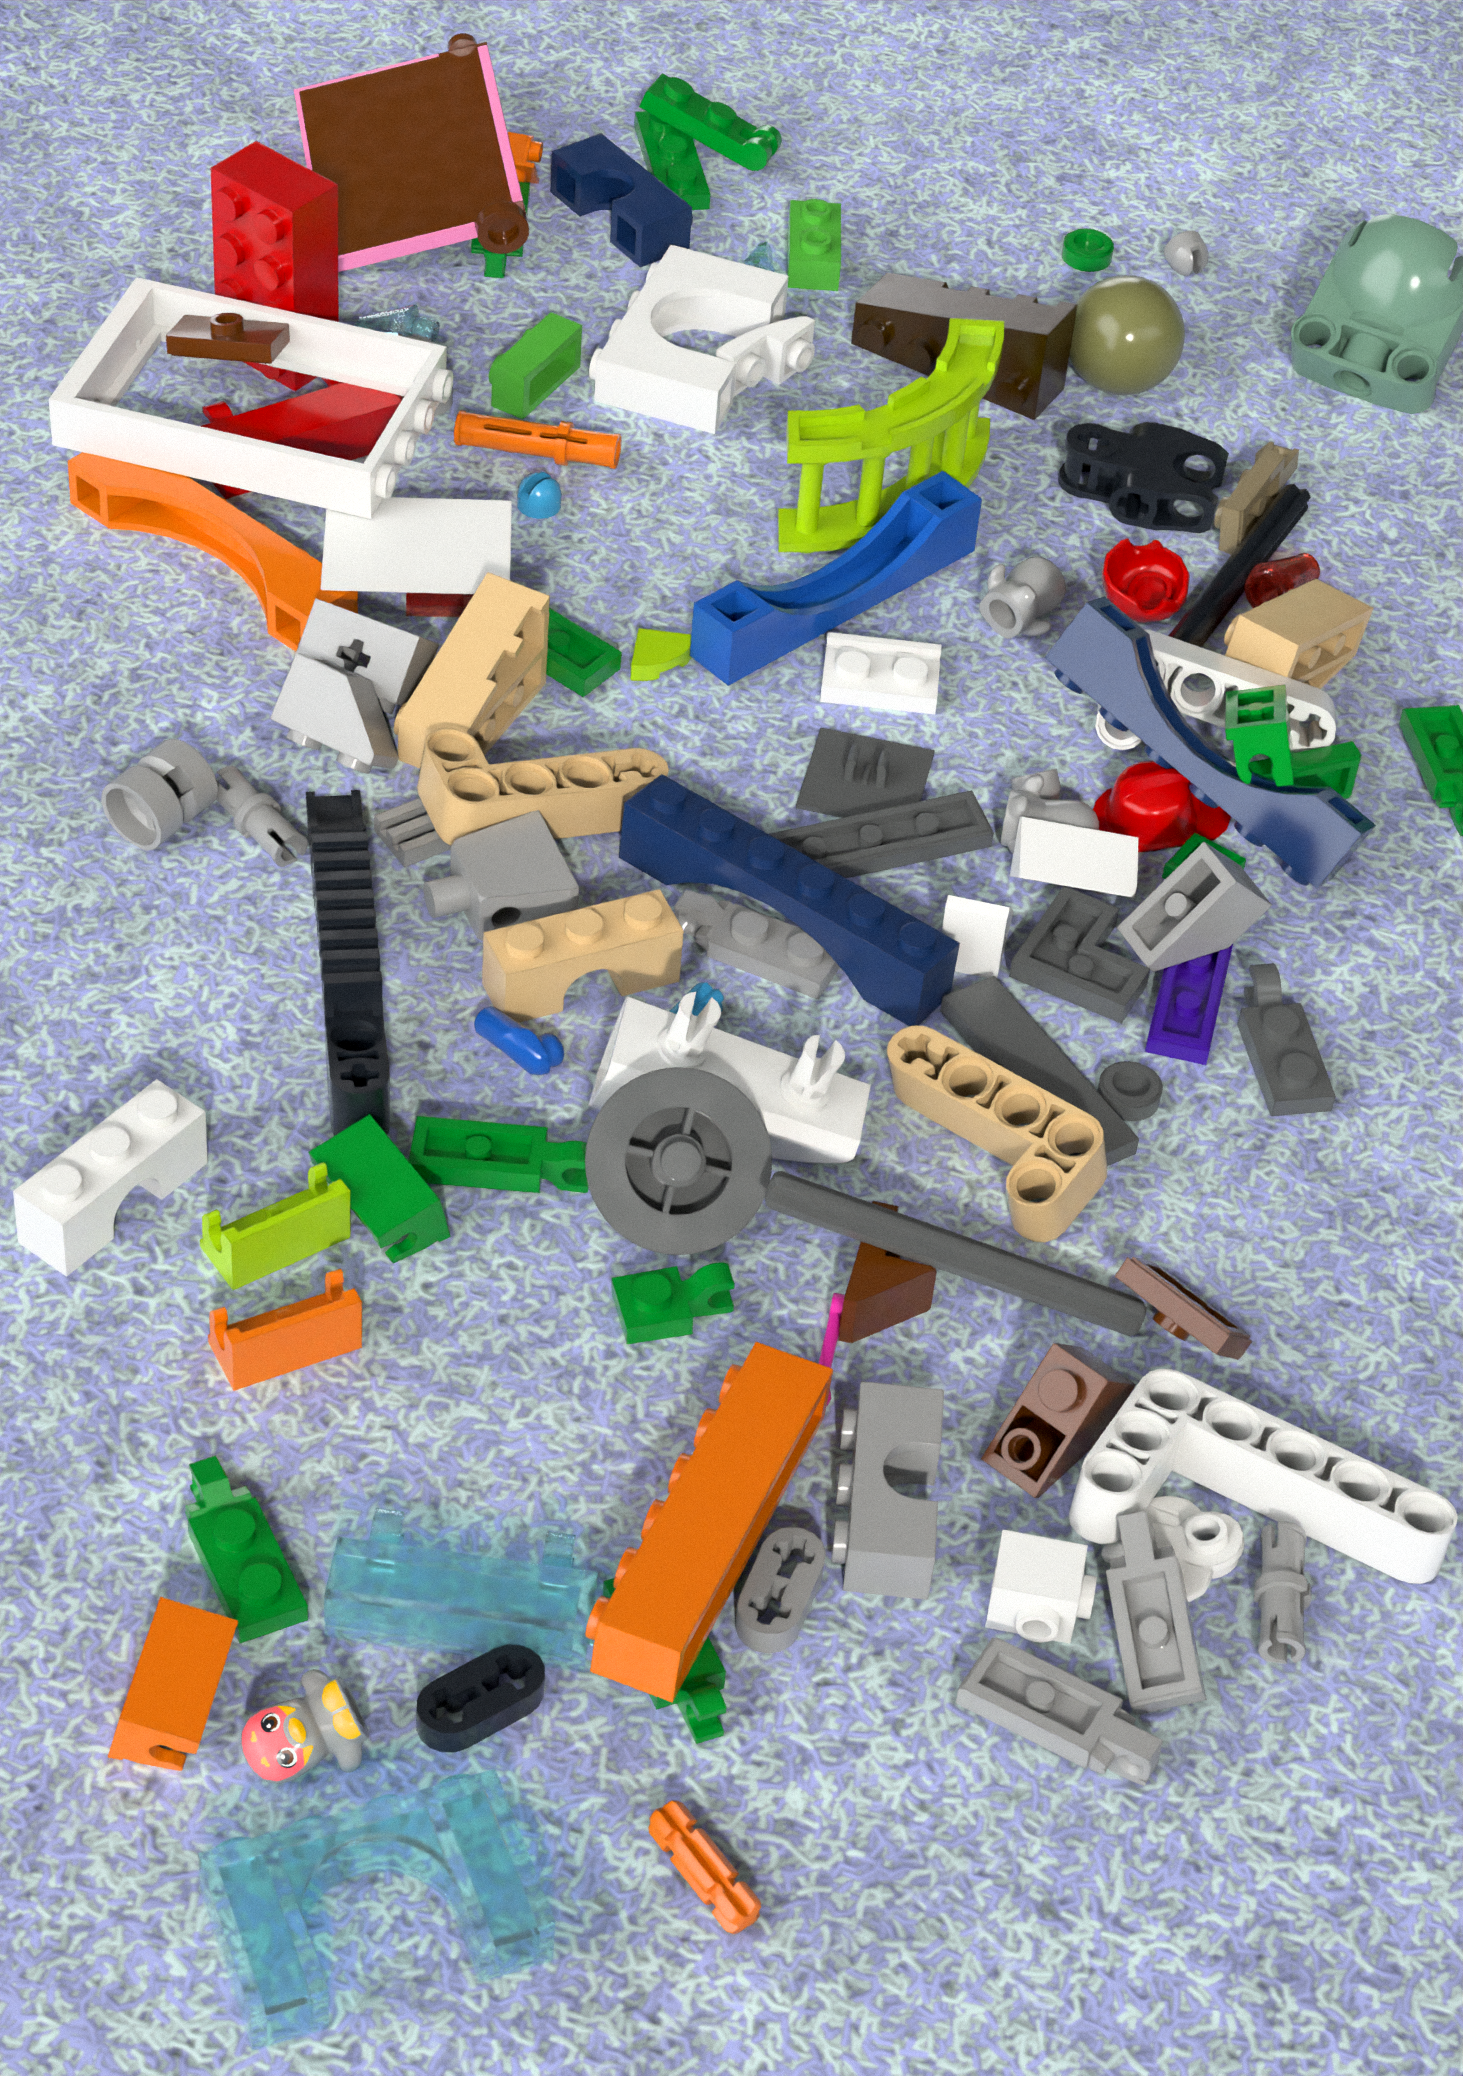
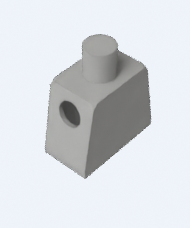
M539 810L457 838L451 845L450 876L426 881L423 885L425 903L432 918L464 911L477 939L483 941L484 932L578 909L579 886Z

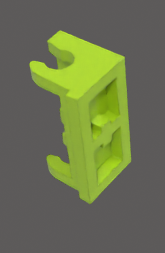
M324 1162L309 1169L307 1189L229 1224L220 1226L222 1221L218 1209L202 1216L203 1238L200 1239V1247L232 1290L238 1289L350 1238V1190L341 1179L330 1183L328 1187L326 1180L328 1173Z

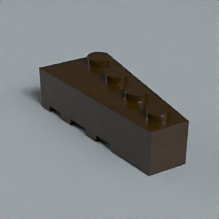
M886 273L855 304L851 344L930 376L936 369L937 358L946 344L950 318L1004 321V341L998 372L990 389L982 399L1035 420L1064 390L1078 304L1060 301L1056 306L1039 304L1037 297L1018 294L1014 299L991 296L989 289L971 286L967 291L949 289L946 282Z

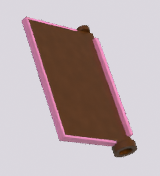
M460 33L454 35L449 40L448 51L294 89L306 166L308 169L338 184V272L478 238L480 244L486 250L496 254L516 251L527 241L529 236L528 219L487 42L477 44L476 39L472 35Z

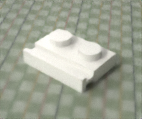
M828 632L820 702L935 714L942 645Z

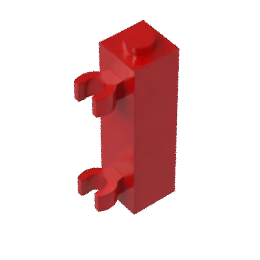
M322 378L327 383V388L233 416L231 409L224 401L202 407V412L210 423L201 427L351 461L370 454L403 400V397ZM212 482L225 499L252 492Z

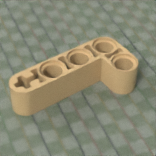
M441 728L431 732L425 740L417 790L437 834L450 846L457 838L537 810L542 815L553 838L561 839L621 831L624 803L659 775L668 776L669 768L662 756L643 748L488 764L478 742L472 735L455 728Z
M909 1026L899 1030L892 1036L887 1046V1057L893 1089L897 1098L930 1120L1013 1165L1006 1178V1190L1011 1222L1015 1231L1023 1238L1033 1242L1046 1243L1057 1239L1063 1234L1103 1186L1107 1178L1104 1132L1100 1122L1085 1111L932 1028ZM1030 1123L1025 1126H1016L1019 1124ZM1072 1153H1083V1154L1078 1155V1156H1070V1155H1069V1154H1072ZM1037 1198L1047 1199L1041 1202H1030Z

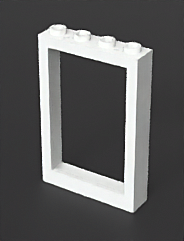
M136 277L49 398L52 445L371 519L382 499H389L395 488L397 474L402 465H410L414 456L416 442L420 435H427L434 420L435 410L439 403H446L448 401L453 385V372L446 369L447 346ZM220 313L240 314L243 320L289 323L290 342L271 364L264 365L404 396L364 464L116 407V405L160 342H166L167 333L184 315L212 317Z

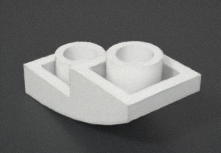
M808 316L774 322L744 333L716 350V357L736 362L733 397L745 388L757 385L762 376L780 385L796 372L801 373L806 370L815 353V346L813 344L815 320Z

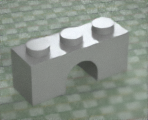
M861 1381L857 1409L844 1408L840 1450L853 1451L852 1464H839L835 1505L849 1507L848 1521L835 1520L831 1563L844 1564L843 1591L928 1600L935 1563L938 1501L909 1498L896 1492L892 1487L906 1483L934 1486L942 1440L944 1390Z

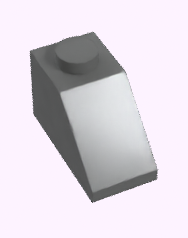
M1203 842L1117 929L1143 963L1155 972L1229 948L1272 904L1239 864L1206 842Z

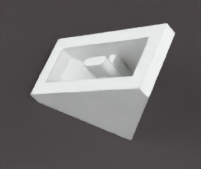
M948 895L942 933L960 943L955 967L956 972L985 978L992 976L998 978L1013 916V910L1010 907Z

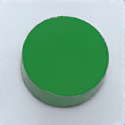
M1087 228L1077 229L1065 236L1062 259L1067 265L1080 271H1101L1106 269L1112 262L1114 243L1111 238L1101 231Z

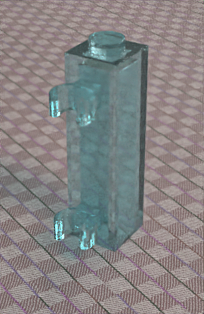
M376 1507L371 1526L370 1540L338 1536L324 1594L326 1637L470 1657H479L505 1644H519L532 1649L538 1654L545 1667L585 1672L589 1646H594V1640L586 1638L585 1632L591 1611L596 1603L598 1572L573 1569L576 1535L547 1531L542 1564L403 1545L404 1534L401 1531L405 1511Z

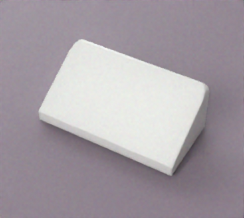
M1020 817L1010 877L1135 898L1138 874V837Z

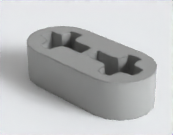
M790 1526L779 1528L770 1533L763 1542L741 1591L736 1613V1632L740 1640L747 1647L757 1652H781L794 1643L822 1581L826 1551L823 1542L816 1534L809 1530ZM791 1555L800 1556L803 1558V1562H799L795 1566L791 1578L788 1579L780 1576L782 1562H787ZM771 1599L780 1602L779 1617H775L770 1625L758 1622V1616L762 1617L766 1613Z

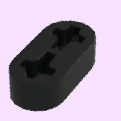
M505 1644L430 1682L421 1690L417 1698L416 1731L421 1741L429 1748L439 1752L455 1753L473 1746L531 1714L539 1707L544 1697L545 1666L540 1656L525 1646ZM506 1673L513 1680H518L525 1676L524 1688L517 1690L510 1682L499 1686V1675ZM441 1707H445L451 1714L462 1710V1721L454 1724L447 1716L436 1720V1711Z

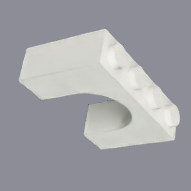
M670 245L660 262H653L651 264L642 290H635L628 304L627 313L623 319H616L614 321L605 347L603 349L597 348L592 356L589 378L595 380L594 401L715 434L733 404L736 362L676 346L663 337L674 332L691 329L710 330L738 337L756 328L782 321L785 318L789 276Z

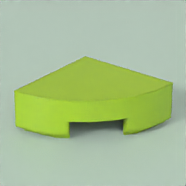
M638 628L630 680H656L660 678V672L667 671L678 665L681 667L687 665L692 658L690 657L691 634Z

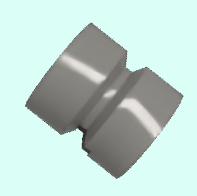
M172 738L161 742L143 756L137 766L129 767L108 783L102 791L101 803L107 819L116 832L135 846L149 851L159 847L178 832L183 823L190 822L208 808L217 798L218 785L215 774L204 757L186 742Z

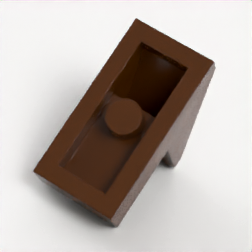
M872 1201L873 1204L898 1212L899 1206ZM861 1241L843 1301L838 1341L854 1343L929 1311L934 1293L936 1268L904 1260L901 1255Z

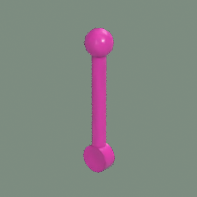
M833 1293L818 1363L829 1368L832 1367L845 1297L844 1294ZM829 1391L827 1406H828V1404H829L830 1401H831V1392H830V1391Z

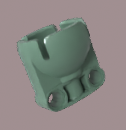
M1395 214L1378 215L1369 222L1364 219L1355 224L1342 238L1304 315L1300 316L1292 326L1291 362L1293 369L1297 374L1325 387L1382 407L1408 414L1421 413L1428 409L1434 402L1436 385L1463 332V256L1455 258L1458 249L1457 242L1444 231L1423 221ZM1454 258H1455L1454 265H1453V269H1452V273H1451L1450 277L1448 278V277H1447L1448 270H1449V268H1450V266H1451V264H1452V262H1453V260H1454ZM1316 344L1321 345L1322 347L1311 348L1307 346ZM1417 378L1420 379V381L1410 382L1406 381L1405 379Z

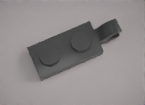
M1274 963L1250 965L1249 972L1254 986L1244 988L1243 992L1248 1007L1241 1008L1237 1026L1270 1116L1332 1111L1336 1096L1302 1004H1283L1280 974Z

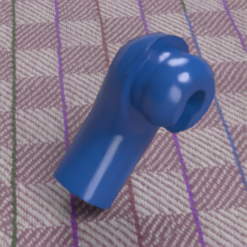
M486 1007L476 1016L474 1021L476 1033L499 1048L529 1074L545 1075L550 1072V1067H555L562 1063L564 1048L555 1035L544 1033L537 1038L533 1032L496 1007Z

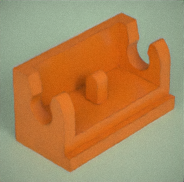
M342 1269L326 1273L325 1293L229 1325H227L228 1315L225 1307L210 1311L208 1343L233 1391L362 1348V1301L355 1288L347 1291L343 1290L344 1277Z
M160 1597L117 1724L108 1758L119 1760L124 1758L140 1764L178 1771L183 1770L187 1757L180 1752L197 1753L238 1620ZM158 1745L167 1746V1747L172 1748L173 1750H167V1749L161 1748V1747L158 1746Z

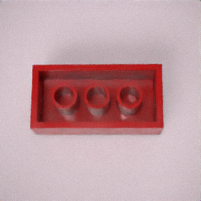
M254 141L212 166L210 171L215 295L339 322L338 184L258 141ZM244 362L260 371L265 377L276 380L295 392L317 378V376L264 364Z

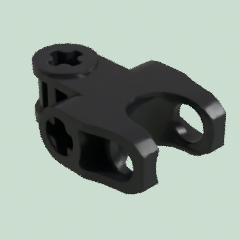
M1155 422L1136 424L1130 429L1129 433L1112 430L1092 423L1078 424L1070 428L1065 440L1066 460L1059 469L1058 483L1068 494L1079 498L1109 503L1112 515L1119 522L1126 525L1151 530L1184 531L1198 534L1211 529L1218 496L1211 489L1221 486L1229 455L1221 445L1181 428ZM1090 438L1098 439L1096 450L1088 449ZM1203 455L1213 461L1215 468L1206 472L1186 467L1185 461L1191 456ZM1082 472L1089 473L1087 485L1079 483ZM1175 500L1195 502L1202 507L1204 513L1196 517H1187L1177 511L1174 502Z

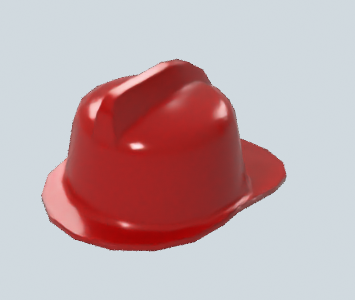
M1143 761L1128 766L1116 778L1114 786L1107 789L1096 800L1093 808L1099 820L1100 831L1138 837V852L1182 847L1194 833L1211 841L1216 840L1227 830L1231 816L1220 806L1217 808L1209 807L1195 797L1189 789L1191 782L1175 768L1165 769L1154 761Z

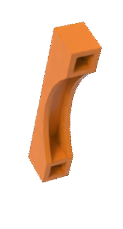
M85 452L68 460L70 503L109 529L133 530L166 536L195 546L220 559L238 573L256 594L265 614L268 634L295 652L300 643L315 598L358 614V591L321 590L322 563L270 530L265 524L254 520L240 511L226 499L217 496L198 484L190 477Z

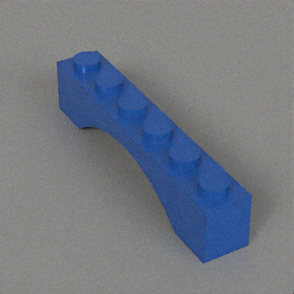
M941 471L902 492L888 512L862 539L840 557L821 569L795 581L773 586L751 585L736 580L694 602L690 657L727 686L735 683L974 552L982 498L946 472Z

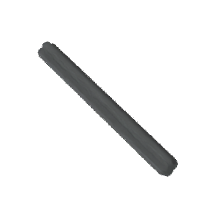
M783 1171L775 1172L767 1187L765 1203L771 1210L1118 1333L1135 1336L1145 1319L1147 1307L1140 1298Z

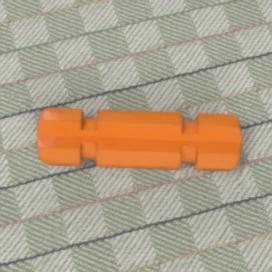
M671 1800L663 1807L656 1809L649 1817V1834L664 1852L673 1851L674 1855L670 1858L671 1862L702 1902L706 1905L713 1903L716 1906L711 1913L724 1930L737 1934L746 1927L753 1925L760 1917V1899L746 1882H736L734 1880L739 1873L704 1829L693 1828L697 1820L684 1803Z

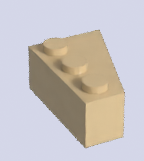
M487 572L410 699L401 706L394 722V733L398 735V760L420 769L427 736L434 730L441 728H455L467 732L475 738L484 756L546 684L549 595Z
M1314 579L1295 589H1290L1287 593L1270 601H1265L1260 606L1243 614H1238L1230 623L1224 637V644L1228 646L1225 656L1321 689L1356 655L1373 607L1318 579Z

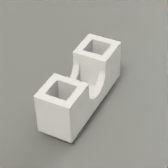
M158 1079L153 1081L13 1191L18 1243L67 1277L115 1238L114 1219L117 1210L126 1195L137 1184L162 1200L208 1163L206 1112Z

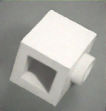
M1002 1530L985 1628L1017 1633L1024 1639L1032 1642L1043 1643L1053 1640L1070 1644L1076 1617L1090 1619L1097 1577L1084 1574L1088 1545Z

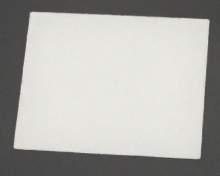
M390 497L389 499H382L371 519L326 509L321 590L474 594L487 572L510 580L512 502L509 500Z

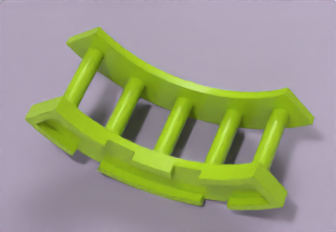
M950 318L947 341L940 356L937 358L936 369L927 379L920 376L909 385L889 394L886 405L865 411L859 404L825 410H788L786 425L787 464H802L797 508H778V552L813 553L851 548L888 512L902 492L941 471L946 472L965 487H970L985 461L988 449L990 418L978 417L980 401L990 389L998 372L1004 341V321ZM910 447L907 475L882 490L885 458L890 456L892 452ZM863 459L858 499L842 504L820 507L824 465L827 463Z

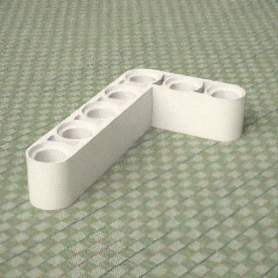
M1172 1369L1150 1371L1140 1380L1085 1457L1069 1511L1070 1525L1077 1534L1086 1540L1098 1544H1113L1122 1541L1118 1516L1145 1511L1173 1471L1277 1522L1296 1524L1305 1530L1306 1536L1398 1580L1414 1584L1432 1581L1438 1575L1458 1519L1454 1506L1440 1494L1189 1375Z

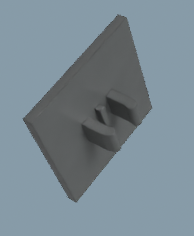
M821 727L796 808L844 818L919 802L923 796L935 750Z

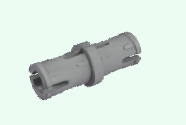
M226 766L217 771L230 785V789H225L217 781L218 795L216 801L234 817L235 828L245 838L252 836L278 866L285 867L298 861L284 845L285 843L290 844L303 856L308 847V840L281 815L280 805L269 794L259 793L237 767Z
M1278 1522V1543L1274 1542L1275 1529L1272 1524L1262 1529L1260 1535L1262 1545L1261 1576L1255 1581L1254 1600L1255 1603L1258 1602V1607L1261 1608L1258 1652L1260 1657L1267 1662L1287 1664V1644L1291 1645V1659L1294 1663L1299 1662L1305 1656L1304 1610L1310 1605L1312 1587L1310 1583L1307 1584V1579L1304 1577L1307 1536L1305 1530L1300 1526L1289 1522Z

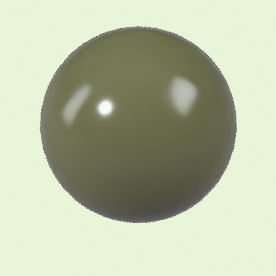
M1117 275L1095 283L1076 301L1075 304H1078L1069 358L1076 371L1087 383L1105 393L1122 396L1135 395L1156 387L1172 373L1183 351L1185 327L1178 305L1163 287L1144 277Z

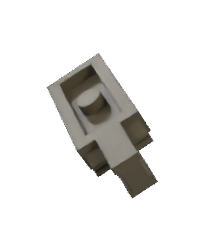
M1268 442L1256 453L1253 467L1242 472L1237 488L1230 497L1224 496L1217 507L1214 526L1220 529V551L1232 555L1279 495L1283 486L1298 467L1299 449L1294 448L1292 450L1274 445V442Z

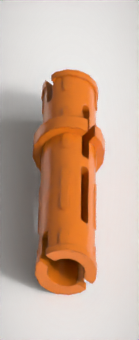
M465 410L458 412L455 421V445H467L509 453L553 458L556 465L567 466L569 461L616 469L621 453V434L576 429L573 422L561 421L559 426L514 418L469 413Z

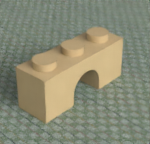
M657 889L487 931L483 934L482 985L493 1006L519 1023L563 1012L564 996L567 989L575 980L591 971L606 969L621 996L677 983L680 981L684 930L661 890Z

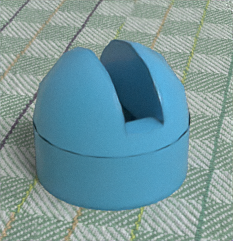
M542 471L528 474L521 480L517 491V507L519 511L528 517L544 519L556 515L561 509L562 493L559 483L551 478L549 474Z

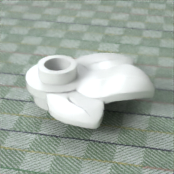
M1174 1496L1155 1497L1145 1509L1148 1521L1152 1523L1157 1548L1170 1545L1174 1548L1175 1555L1181 1565L1188 1602L1202 1596L1207 1590L1211 1579L1227 1575L1238 1564L1244 1550V1536L1241 1526L1231 1516L1213 1511L1202 1512L1191 1501ZM1122 1541L1105 1544L1102 1549V1558L1108 1563L1111 1558L1125 1556Z

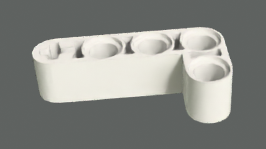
M1145 630L1150 635L1154 658L1159 664L1157 668L1167 692L1181 713L1225 728L1227 691L1285 684L1293 752L1297 753L1330 746L1335 739L1336 714L1334 703L1330 696L1321 689L1167 635ZM1202 673L1209 676L1214 684L1206 691L1196 692L1188 689L1183 681L1190 674ZM1098 704L1095 727L1099 738L1104 744L1113 749L1126 750L1134 748L1142 742L1130 730L1124 732L1109 724L1099 713L1101 705ZM1309 714L1319 716V721H1312L1309 728L1301 727L1299 721H1306Z

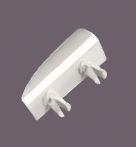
M690 992L683 996L679 1003L677 1014L626 996L597 1071L588 1106L600 1110L620 1087L642 1074L664 1068H694L715 1074L727 1080L747 1096L759 1112L766 1126L772 1149V1158L805 1163H846L854 1159L861 1139L871 1085L836 1072L845 1059V1051L837 1040L833 1042L821 1058H817L816 1053L820 1035H813L807 1039L799 1059L714 1028L720 1019L721 1008L712 997L699 1015L695 1016L692 1014L696 992Z

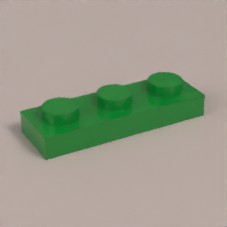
M636 111L634 128L647 171L685 200L692 207V210L710 209L711 194L693 138L647 111Z

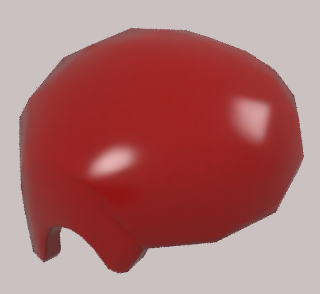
M1126 538L1119 541L1105 555L1102 583L1107 599L1134 622L1145 623L1168 619L1178 612L1186 602L1190 574L1181 556L1163 547L1162 543L1158 540H1153L1147 545L1137 546L1133 545Z

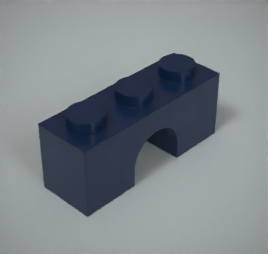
M602 133L552 151L550 192L579 217L599 210H611L610 243L640 268L661 260L670 245L686 249L690 248V234L693 223L692 207Z

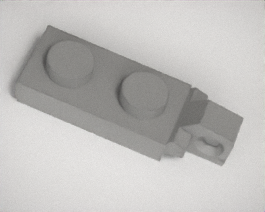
M685 890L675 904L674 915L684 933L696 937L695 943L707 950V957L819 1000L840 968L826 950L799 927L736 903L733 905L731 901L720 900L717 903L712 896Z
M1146 1511L1118 1516L1125 1556L1109 1559L1110 1570H1106V1576L1131 1708L1134 1714L1138 1715L1205 1701L1207 1699L1182 1569L1175 1555L1172 1545L1157 1548L1152 1523L1148 1521Z
M997 1637L991 1638L958 1688L956 1704L1085 1769L1089 1767L1091 1771L1105 1774L1107 1769L1132 1782L1145 1786L1159 1763L1163 1740L1134 1725L1136 1719L1121 1709L1123 1699Z

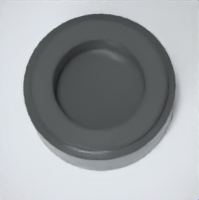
M1123 1061L1114 1063L1104 1069L1099 1079L1097 1092L1122 1120L1141 1121L1151 1117L1158 1110L1163 1085L1160 1077L1151 1068L1137 1062Z

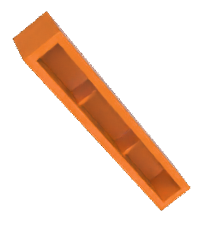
M755 1342L742 1366L736 1364L730 1366L719 1395V1403L721 1404L717 1410L707 1408L699 1422L694 1438L695 1450L693 1454L681 1453L678 1457L668 1484V1493H670L665 1502L659 1499L653 1501L641 1532V1540L643 1542L639 1549L629 1546L625 1550L615 1574L614 1588L616 1589L611 1598L601 1595L591 1611L585 1632L586 1638L594 1640L590 1672L673 1703L824 1419L833 1375L832 1368L759 1342Z

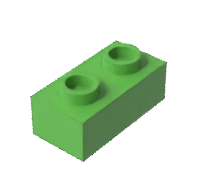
M809 199L806 201L790 200L787 244L788 288L838 291L841 269V203H828L821 199Z
M550 312L535 327L527 329L522 338L506 353L498 355L491 365L489 371V382L492 384L491 406L522 420L580 368L582 325Z

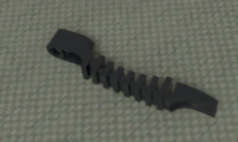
M351 790V795L315 796V791L306 792L312 892L317 921L322 1004L324 1008L327 1088L331 1130L335 1136L370 1114L382 1130L388 1134L390 1129V1073L383 1018L382 973L380 971V952L378 948L374 893L368 851V835L366 824H363L360 790Z

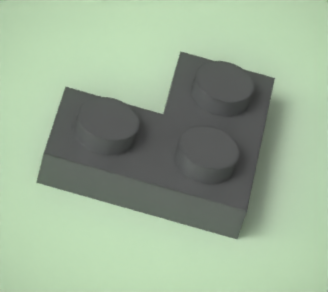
M1063 886L1013 957L1009 977L1122 1024L1147 987L1150 968L1101 948L1116 926L1119 908Z

